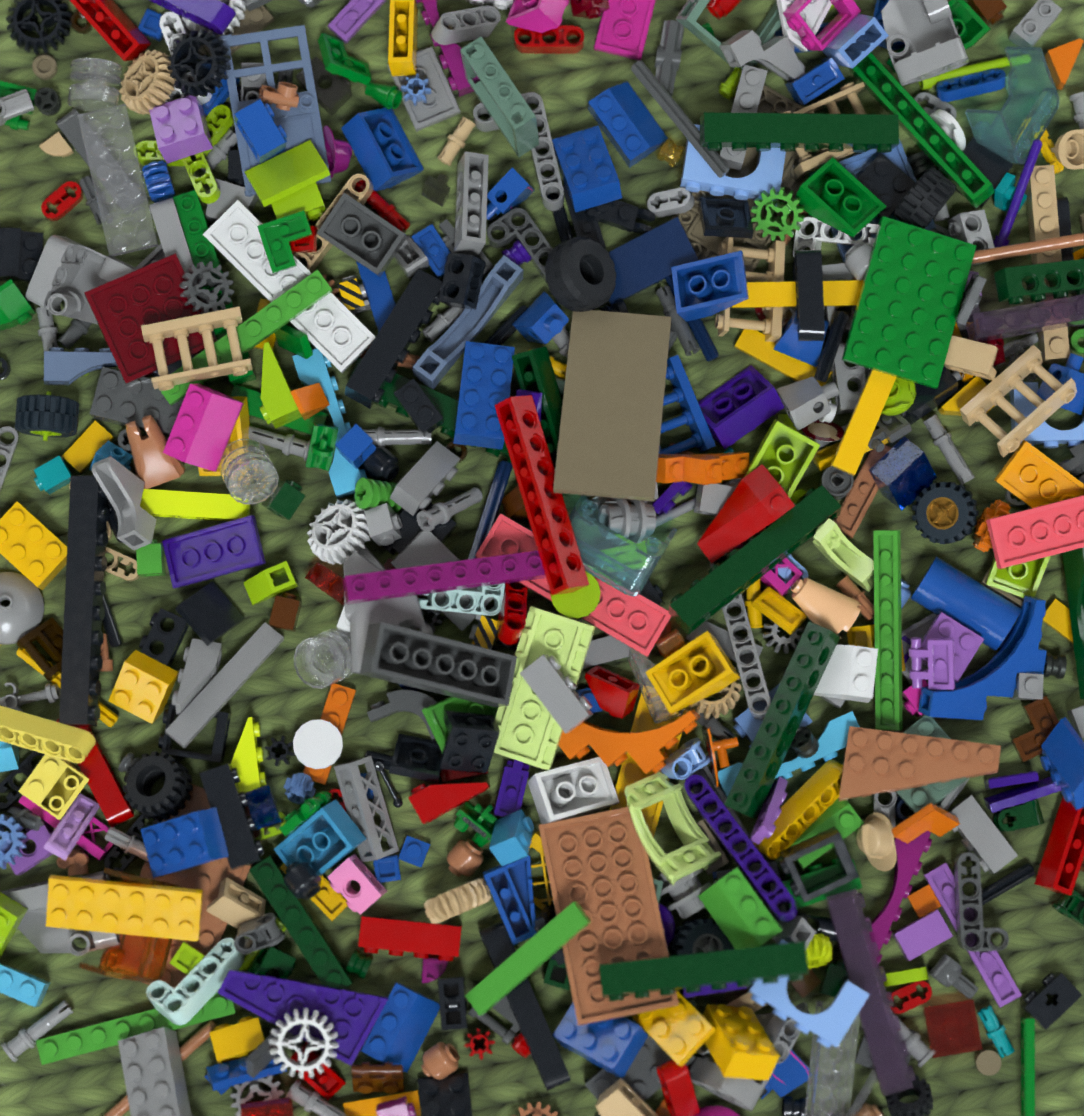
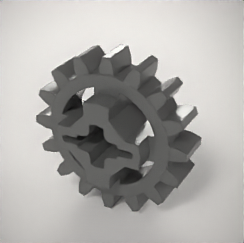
M211 261L206 266H204L203 262H199L196 267L192 265L188 269L189 273L186 272L182 275L185 281L180 283L179 287L185 289V291L180 296L187 297L188 300L185 302V306L192 304L193 313L198 309L201 310V314L208 313V311L226 309L225 305L231 303L232 300L228 296L234 294V290L229 289V286L234 282L233 280L227 281L228 271L223 274L220 272L221 265L213 268ZM197 275L196 285L192 287V282ZM204 286L205 288H209V289L214 288V289H212L211 291H209L208 289L204 290V289H201V288ZM219 291H221V297H220L219 301L217 302V299H218L217 294H218Z

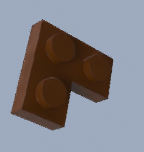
M1047 696L1023 706L1033 730L1011 740L1021 762L1042 754L1041 745L1059 722Z

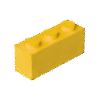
M390 0L388 64L392 76L416 75L418 9L415 0Z

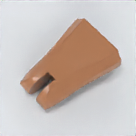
M152 415L142 418L144 429L147 432V435L143 437L135 420L126 423L135 473L138 478L145 482L144 489L180 478L185 473V467L180 460L163 453L167 440Z

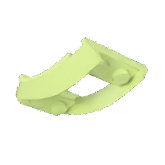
M658 772L626 786L624 793L634 828L642 846L656 867L674 885L678 879L701 868L706 870L722 854L720 851L715 852L707 843L709 839L692 817L681 792L683 786L680 783L675 785L667 781L668 777ZM662 800L669 820L684 845L668 854L663 852L653 838L641 811Z

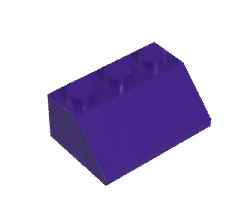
M752 365L698 402L712 437L724 449L736 443L740 438L784 408L774 386Z

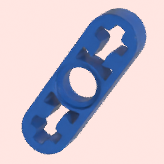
M994 68L942 80L936 85L937 98L943 102H951L1001 90L1006 86L1005 72L1002 69Z

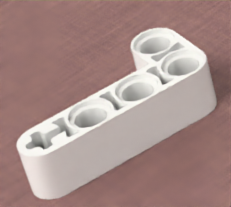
M167 12L160 18V28L168 48H176L175 40H182V34L190 35L186 23L178 14ZM173 24H174L175 30L178 32V33H176V34L172 31V29H173ZM188 72L187 75L192 82H195L194 77H192L191 72ZM174 86L175 91L171 92L170 99H167L165 103L173 101L177 96L183 98L190 94H184L181 89ZM208 92L207 96L202 97L199 95L197 98L201 105L210 101L212 95Z
M805 217L803 222H798L801 228L795 232L793 256H795L796 250H804L806 247H809L811 250H821L822 242L853 246L856 244H867L873 248L875 238H871V233H877L879 224H868L862 229V237L855 241L853 237L839 230L837 236L831 238L829 236L831 226L816 218ZM813 223L814 232L811 235H806L805 228L807 224Z

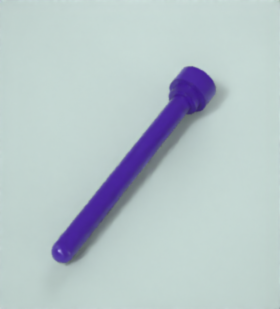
M1039 139L1034 140L1031 145L999 236L996 235L995 240H993L995 248L1008 246L1010 242L1008 239L1042 147V141Z

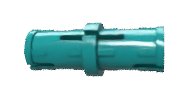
M989 1005L987 1008L980 1009L977 1014L987 1030V1037L992 1039L1000 1057L1003 1058L1005 1055L1012 1054L1015 1049L1005 1033V1026L1000 1024L992 1006Z

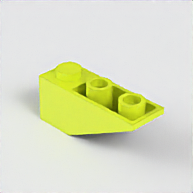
M248 717L230 764L232 769L237 768L241 782L237 784L240 792L244 791L245 794L263 792V787L267 786L265 771L261 772L260 762L264 761L263 749L258 747L257 737H261L260 724L255 722L253 717Z

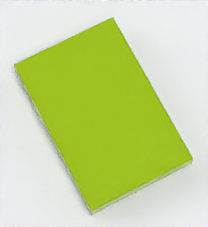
M311 140L244 172L264 207L331 175Z

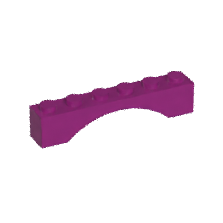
M415 0L417 4H422L424 11L421 12V16L425 25L430 24L431 29H433L440 18L437 10V0ZM430 33L434 47L439 46L442 55L438 56L443 69L448 68L451 75L447 79L452 91L457 90L459 97L474 92L465 78L460 51L462 48L456 43L448 45L438 44ZM478 76L472 79L475 84L480 81Z
M924 832L908 844L894 837L897 861L895 864L894 882L889 898L873 921L861 930L851 934L850 943L846 944L841 956L842 959L869 971H872L873 967H878L882 958V954L879 953L883 944H888L892 935V931L889 930L893 921L897 922L901 915L902 908L899 907L903 898L907 899L911 892L912 885L909 884L913 875L917 876L921 869L922 862L919 861L923 852L927 853L932 843V839L929 838L931 832Z

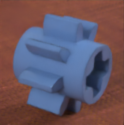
M416 74L415 78L412 79L406 77L407 86H401V91L407 92L404 96V101L406 102L410 99L413 101L414 106L420 101L427 103L426 94H432L430 88H425L429 83L428 79L422 81L419 78V74ZM415 86L420 87L417 94L413 93Z
M305 773L293 774L292 778L287 777L283 787L286 789L285 795H287V798L296 804L304 803L306 799L313 797L316 791L313 788L315 783L312 782V778Z

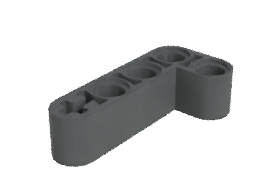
M512 209L488 227V242L494 248H502L515 239L518 240L531 257V262L546 282L545 266L541 265L539 260L543 256H548L553 249L524 209ZM515 217H522L525 223L522 226H515L512 224V220ZM496 230H501L505 233V236L500 240L494 239L491 235ZM530 236H534L539 240L535 246H529L525 241Z
M970 852L960 853L954 859L958 945L963 950L972 952L1003 950L1009 944L1007 932L1002 928H983L979 858ZM967 857L968 861H972V866L968 867V875L973 874V878L961 879V875H967L966 867L961 865V862L965 861ZM966 882L972 883L974 887V892L970 896L964 895L962 891V886ZM968 907L975 911V918L970 922L966 921L963 916L965 909ZM994 932H998L1002 938L998 946H993L990 942V936ZM968 933H973L977 939L972 947H968L965 944V937Z

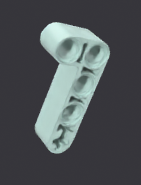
M505 584L478 587L477 590L460 589L445 591L446 600L441 605H437L435 602V596L438 593L423 594L428 595V600L425 598H418L421 609L493 616L501 611ZM468 594L470 597L469 605L461 607L459 604L460 598ZM492 597L494 599V606L492 609L486 610L484 608V601Z
M224 938L212 948L175 989L162 980H156L149 984L146 995L159 1013L176 1025H184L219 990L229 970H238L242 966L244 954L235 949L234 939Z

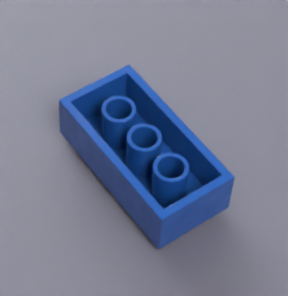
M466 341L453 444L503 450L505 439L494 405L510 397L513 370L512 355H514L515 347Z

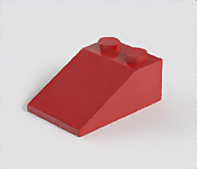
M487 782L429 785L428 787L425 784H421L411 790L413 795L408 798L422 824L426 825L485 792L490 787Z

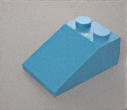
M334 800L316 812L274 848V851L287 867L294 862H309L319 876H321L367 838L339 802Z

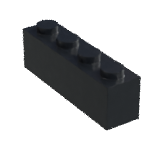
M225 764L199 773L210 807L217 808L229 854L227 859L230 869L237 870L263 861L261 855L265 854L261 840L255 839L253 831L257 830L253 816H248L245 807L249 806L245 792H240L237 783L241 782L237 768L232 769L230 764Z

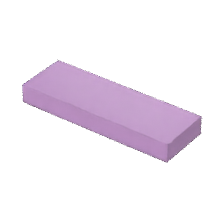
M79 793L49 837L44 849L66 861L99 810V804Z

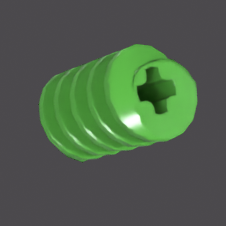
M360 478L355 485L354 497L356 506L359 509L369 510L387 503L396 513L399 512L402 507L390 499L398 483Z

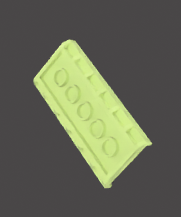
M530 606L526 624L515 653L517 661L509 705L498 707L495 717L500 734L494 753L542 769L551 770L563 730L521 676L520 672L543 654H548L549 657L553 655L562 666L559 669L565 677L568 675L577 686L596 626Z

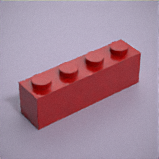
M70 0L123 61L138 59L139 54L143 53L151 45V42L113 0Z
M1062 797L1034 884L1053 892L1071 896L1084 858V807L1076 810L1071 802H1066L1064 797Z
M361 916L358 947H364L363 952L378 954L379 949L389 950L388 955L403 956L404 952H414L413 957L428 959L429 954L439 955L438 960L453 961L454 957H459L462 926Z

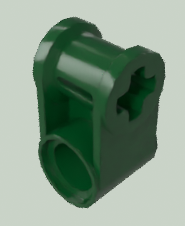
M1034 799L996 812L993 817V823L999 831L1004 832L1044 824V819L1039 801ZM1005 816L1011 817V821L1008 822V825L1002 823V819H1004Z
M1073 890L1071 896L1062 894L1058 902L1053 903L1052 908L1084 927V897L1075 890Z

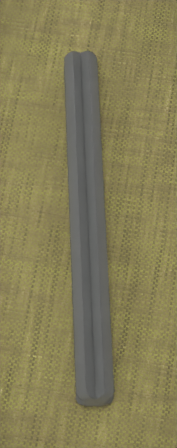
M638 60L631 66V71L715 174L720 178L725 176L729 172V166L716 151H708L707 147H700V131L643 61Z

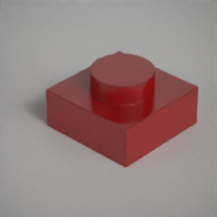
M310 226L313 235L290 242L293 253L317 252V227Z

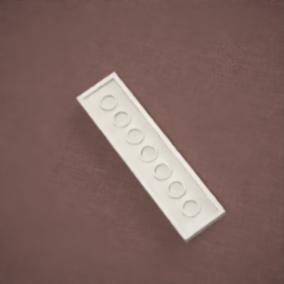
M237 200L203 235L272 302L312 273L294 256L297 267L273 274L257 227L262 225V223ZM329 293L290 321L300 332L307 334L308 340L341 373L376 338L332 293Z

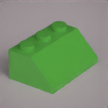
M838 798L790 847L832 827H835L840 832L842 839H844L861 827L864 822L847 800L839 802ZM830 843L795 861L800 868H805L830 850L832 845Z
M740 867L735 868L698 896L735 949L762 946L784 930Z

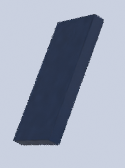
M678 217L608 252L611 260L614 262L616 272V285L609 301L611 305H614L616 301L625 300L672 276L671 267L699 261Z

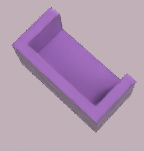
M937 909L892 933L894 940L907 961L916 958L953 937Z

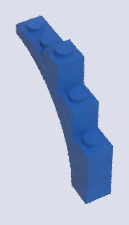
M1024 596L1020 616L1013 632L1002 649L989 663L974 674L955 682L954 690L922 687L918 712L929 717L983 720L984 712L987 709V696L1013 697L1017 673L1043 674L1044 665L1047 663V650L1039 648V642L1042 639L1041 628L1043 617L1046 613V601L1034 596Z

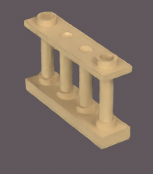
M854 82L843 86L841 92L794 113L815 114V112L827 107L830 114H841L836 103L848 98L855 114H866L857 95L865 87V84L861 82L855 85ZM795 148L800 157V164L794 169L797 178H800L820 169L832 157L838 161L856 152H853V149H843L842 152H829V148H821V154L813 157L812 154L805 152L804 148Z
M726 237L720 242L718 256L742 251L743 257L765 259L768 262V271L766 273L745 271L747 281L784 282L786 241L776 240L767 250L733 246V237ZM730 307L720 311L715 317V328L718 329V336L723 337L729 332V327L762 331L765 334L766 342H775L782 335L783 307L764 308L766 310V319L764 321L731 318Z
M240 307L142 325L144 341L153 344L159 377L151 378L154 389L166 391L173 389L174 385L229 374L242 376L252 370L251 359L243 360L236 329L238 324L243 323ZM223 327L227 330L233 362L218 365L212 331L215 328ZM199 332V334H202L208 367L193 369L187 340L190 333ZM174 337L177 339L184 372L168 373L162 343L164 338Z
M1034 345L960 409L963 421L971 426L975 422H980L1000 440L997 445L1002 457L1014 452L1019 447L1020 442L1063 404L1071 402L1077 393L1075 381L1072 378L1063 385L1041 366V363H1043L1041 352ZM1030 373H1035L1055 391L1046 401L1023 382V379ZM1012 389H1017L1037 409L1025 417L1004 397ZM998 405L1018 423L1008 434L986 415V412L993 406Z

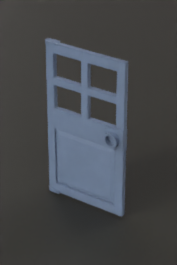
M305 25L234 36L232 34L219 36L218 38L224 41L223 45L229 49L225 55L231 58L230 61L226 62V65L230 66L231 69L226 70L225 73L229 78L227 79L245 185V197H252L257 194L244 172L259 165L235 124V113L259 99L239 101L235 78L266 74L267 86L275 88L274 72L303 68L307 91L297 93L299 96L297 108L291 107L289 111L276 108V104L273 103L269 104L275 115L273 117L275 125H281L287 135L284 152L311 140L329 169ZM298 37L301 60L271 64L268 41ZM260 43L264 66L234 70L230 47ZM330 175L317 181L316 184L330 183Z

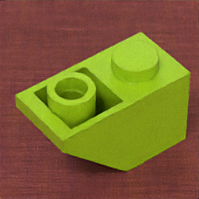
M287 561L263 570L243 582L253 606L299 587Z

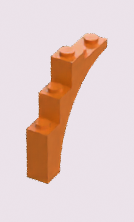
M749 452L659 454L656 482L666 484L684 481L708 485L722 483V480L743 478L749 468Z
M690 710L670 724L644 732H619L604 729L584 721L570 733L565 734L563 731L558 746L570 760L576 757L580 760L591 751L589 749V746H591L607 767L614 764L618 767L629 758L626 755L629 753L645 774H649L652 771L656 774L666 766L664 761L669 758L663 749L666 748L668 751L679 742L677 737L681 733L685 732L687 735L698 726L696 721L700 716L695 710Z

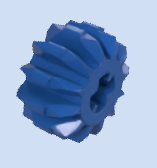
M154 161L143 166L142 171L149 196L154 203L175 196L173 181L167 164L164 161Z

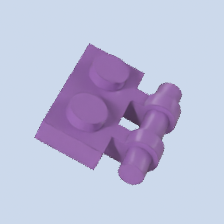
M911 638L909 656L912 661V669L909 670V678L912 679V688H922V679H928L929 689L954 690V638H928V648L921 647V638ZM921 657H928V670L922 669Z

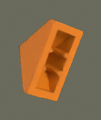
M1074 40L1050 49L1045 54V62L1057 89L1062 90L1066 84L1084 40Z
M320 383L291 391L292 397L304 420L309 419L330 405Z

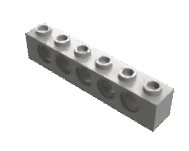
M845 263L822 265L823 281L854 280L853 275L845 267ZM825 306L824 320L829 323L826 339L838 309H843L849 314L844 333L849 334L856 306ZM842 340L831 368L832 381L835 382L840 394L835 396L837 414L854 412L869 376V368L856 364L850 368L844 364L842 357L846 343ZM847 382H856L858 391H850L847 387Z

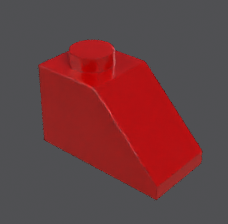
M598 665L585 674V679L600 709L607 711L616 718H624L633 711L640 684Z
M307 1042L301 1047L302 1055H304L305 1048L309 1044ZM315 1050L310 1051L307 1055L306 1063L317 1059L321 1054ZM297 1051L290 1057L296 1062H299ZM322 1063L324 1072L321 1074L314 1068V1077L309 1076L308 1070L304 1071L303 1079L327 1100L346 1084L344 1079L331 1065L328 1067Z

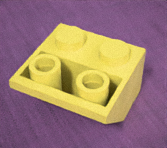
M45 754L18 792L58 820H61L89 781V778L69 761Z

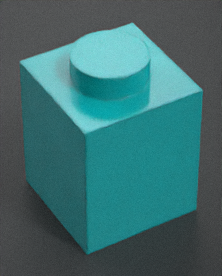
M59 455L34 469L37 477L33 479L40 491L45 490L48 494H52L69 484L73 475L65 460Z

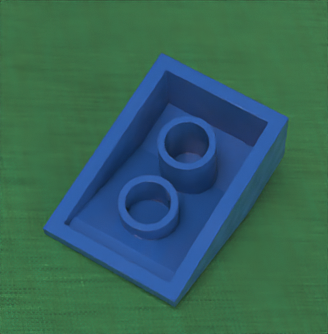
M742 251L671 267L676 311L686 322L712 316L749 299Z

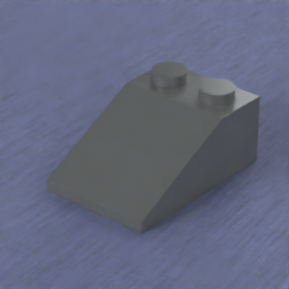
M343 193L316 233L379 277L382 276L407 239L405 233L346 193Z

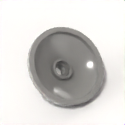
M0 572V644L10 645L17 643L23 636L40 626L44 615V601L38 587L25 576L14 572ZM4 600L10 601V605L7 607H3L1 605V602Z

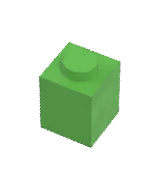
M152 540L151 544L136 549L137 575L140 577L166 575L164 547L161 543H157V540Z

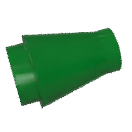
M370 81L365 88V95L371 97L386 109H396L402 101L403 94L397 86Z

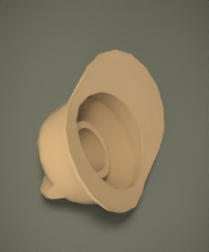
M1084 129L1066 132L1057 139L1055 147L1051 148V152L1055 153L1056 159L1067 169H1084Z
M876 812L867 816L864 824L858 828L856 843L859 849L865 853L872 866L883 872L890 871L897 861L895 840L892 833L893 825L888 817Z

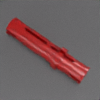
M364 180L358 181L355 185L356 192H363L366 188ZM373 190L366 203L381 218L404 233L403 229L406 231L410 226V222L396 211V207L393 204L386 202Z

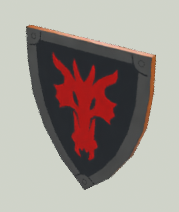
M709 728L702 733L706 752L710 757L709 764L716 787H719L714 751H717L720 768L729 767L726 749L739 747L737 737L712 742Z

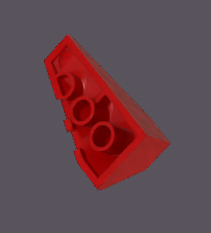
M761 464L741 479L720 512L702 534L697 545L708 560L713 563L777 520L795 505L780 484Z

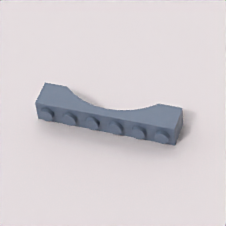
M503 255L481 285L476 310L465 308L451 327L413 366V376L429 388L434 389L463 354L466 341L472 342L523 280V269Z
M58 347L49 348V351H44V385H70L89 372L102 369V367H117V364L109 348L99 349V352H89L88 348H75L74 352H64V348ZM180 360L167 366L168 373L171 374L180 368L182 361ZM158 371L150 374L154 377H159Z

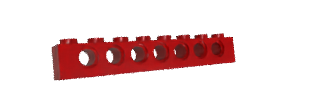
M532 395L509 397L494 406L552 596L573 593L588 586L589 581L562 493H553L555 470Z

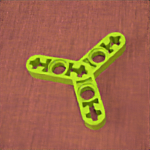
M218 105L206 116L208 129L213 132L211 137L213 146L220 141L234 123L233 114L228 106ZM226 115L225 119H218L219 116L224 117ZM141 141L135 146L134 155L141 165L145 166L154 161H164L166 163L156 141ZM212 149L195 154L197 160L194 162L189 156L167 164V166H185L198 197L205 204L214 203L220 197L219 186L206 159V156ZM199 168L206 169L204 175L200 177L194 176L195 171ZM206 183L210 188L211 193L206 194V190L203 186Z

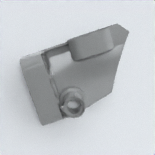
M52 235L47 240L26 291V300L49 310L53 315L98 324L84 292L138 270V268L117 258L105 256L67 237ZM62 300L65 301V308L61 310L60 306Z

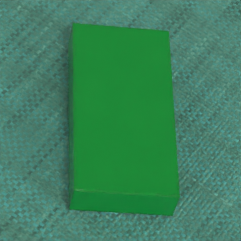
M288 325L283 326L274 333L280 347L305 359L313 355L307 334Z

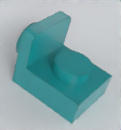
M1007 172L995 189L994 206L1005 212L1008 211L1016 189L1014 175ZM1024 194L1019 210L1027 200L1026 194Z

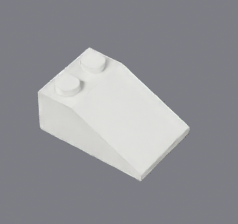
M836 645L814 695L868 703L873 698L878 649L853 645Z
M600 757L536 773L528 781L541 824L589 815L619 803L608 767Z

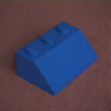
M628 82L608 88L588 102V111L629 168L669 142L668 137Z
M392 108L358 113L341 128L367 178L371 180L374 191L391 188L424 170Z
M1065 717L1058 722L1041 745L1043 756L1040 757V761L1044 770H1049L1054 785L1061 787L1066 802H1071L1074 808L1078 810L1084 807V742Z
M396 982L361 1052L382 1063L393 1062V1065H403V1071L408 1073L440 1010V1003Z

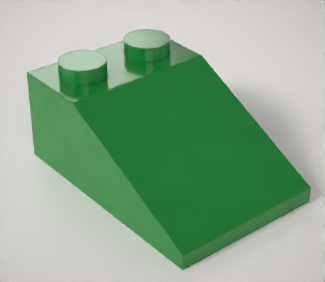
M833 157L799 187L795 198H801L798 205L804 206V210L810 216L851 237H855L886 208L883 202Z

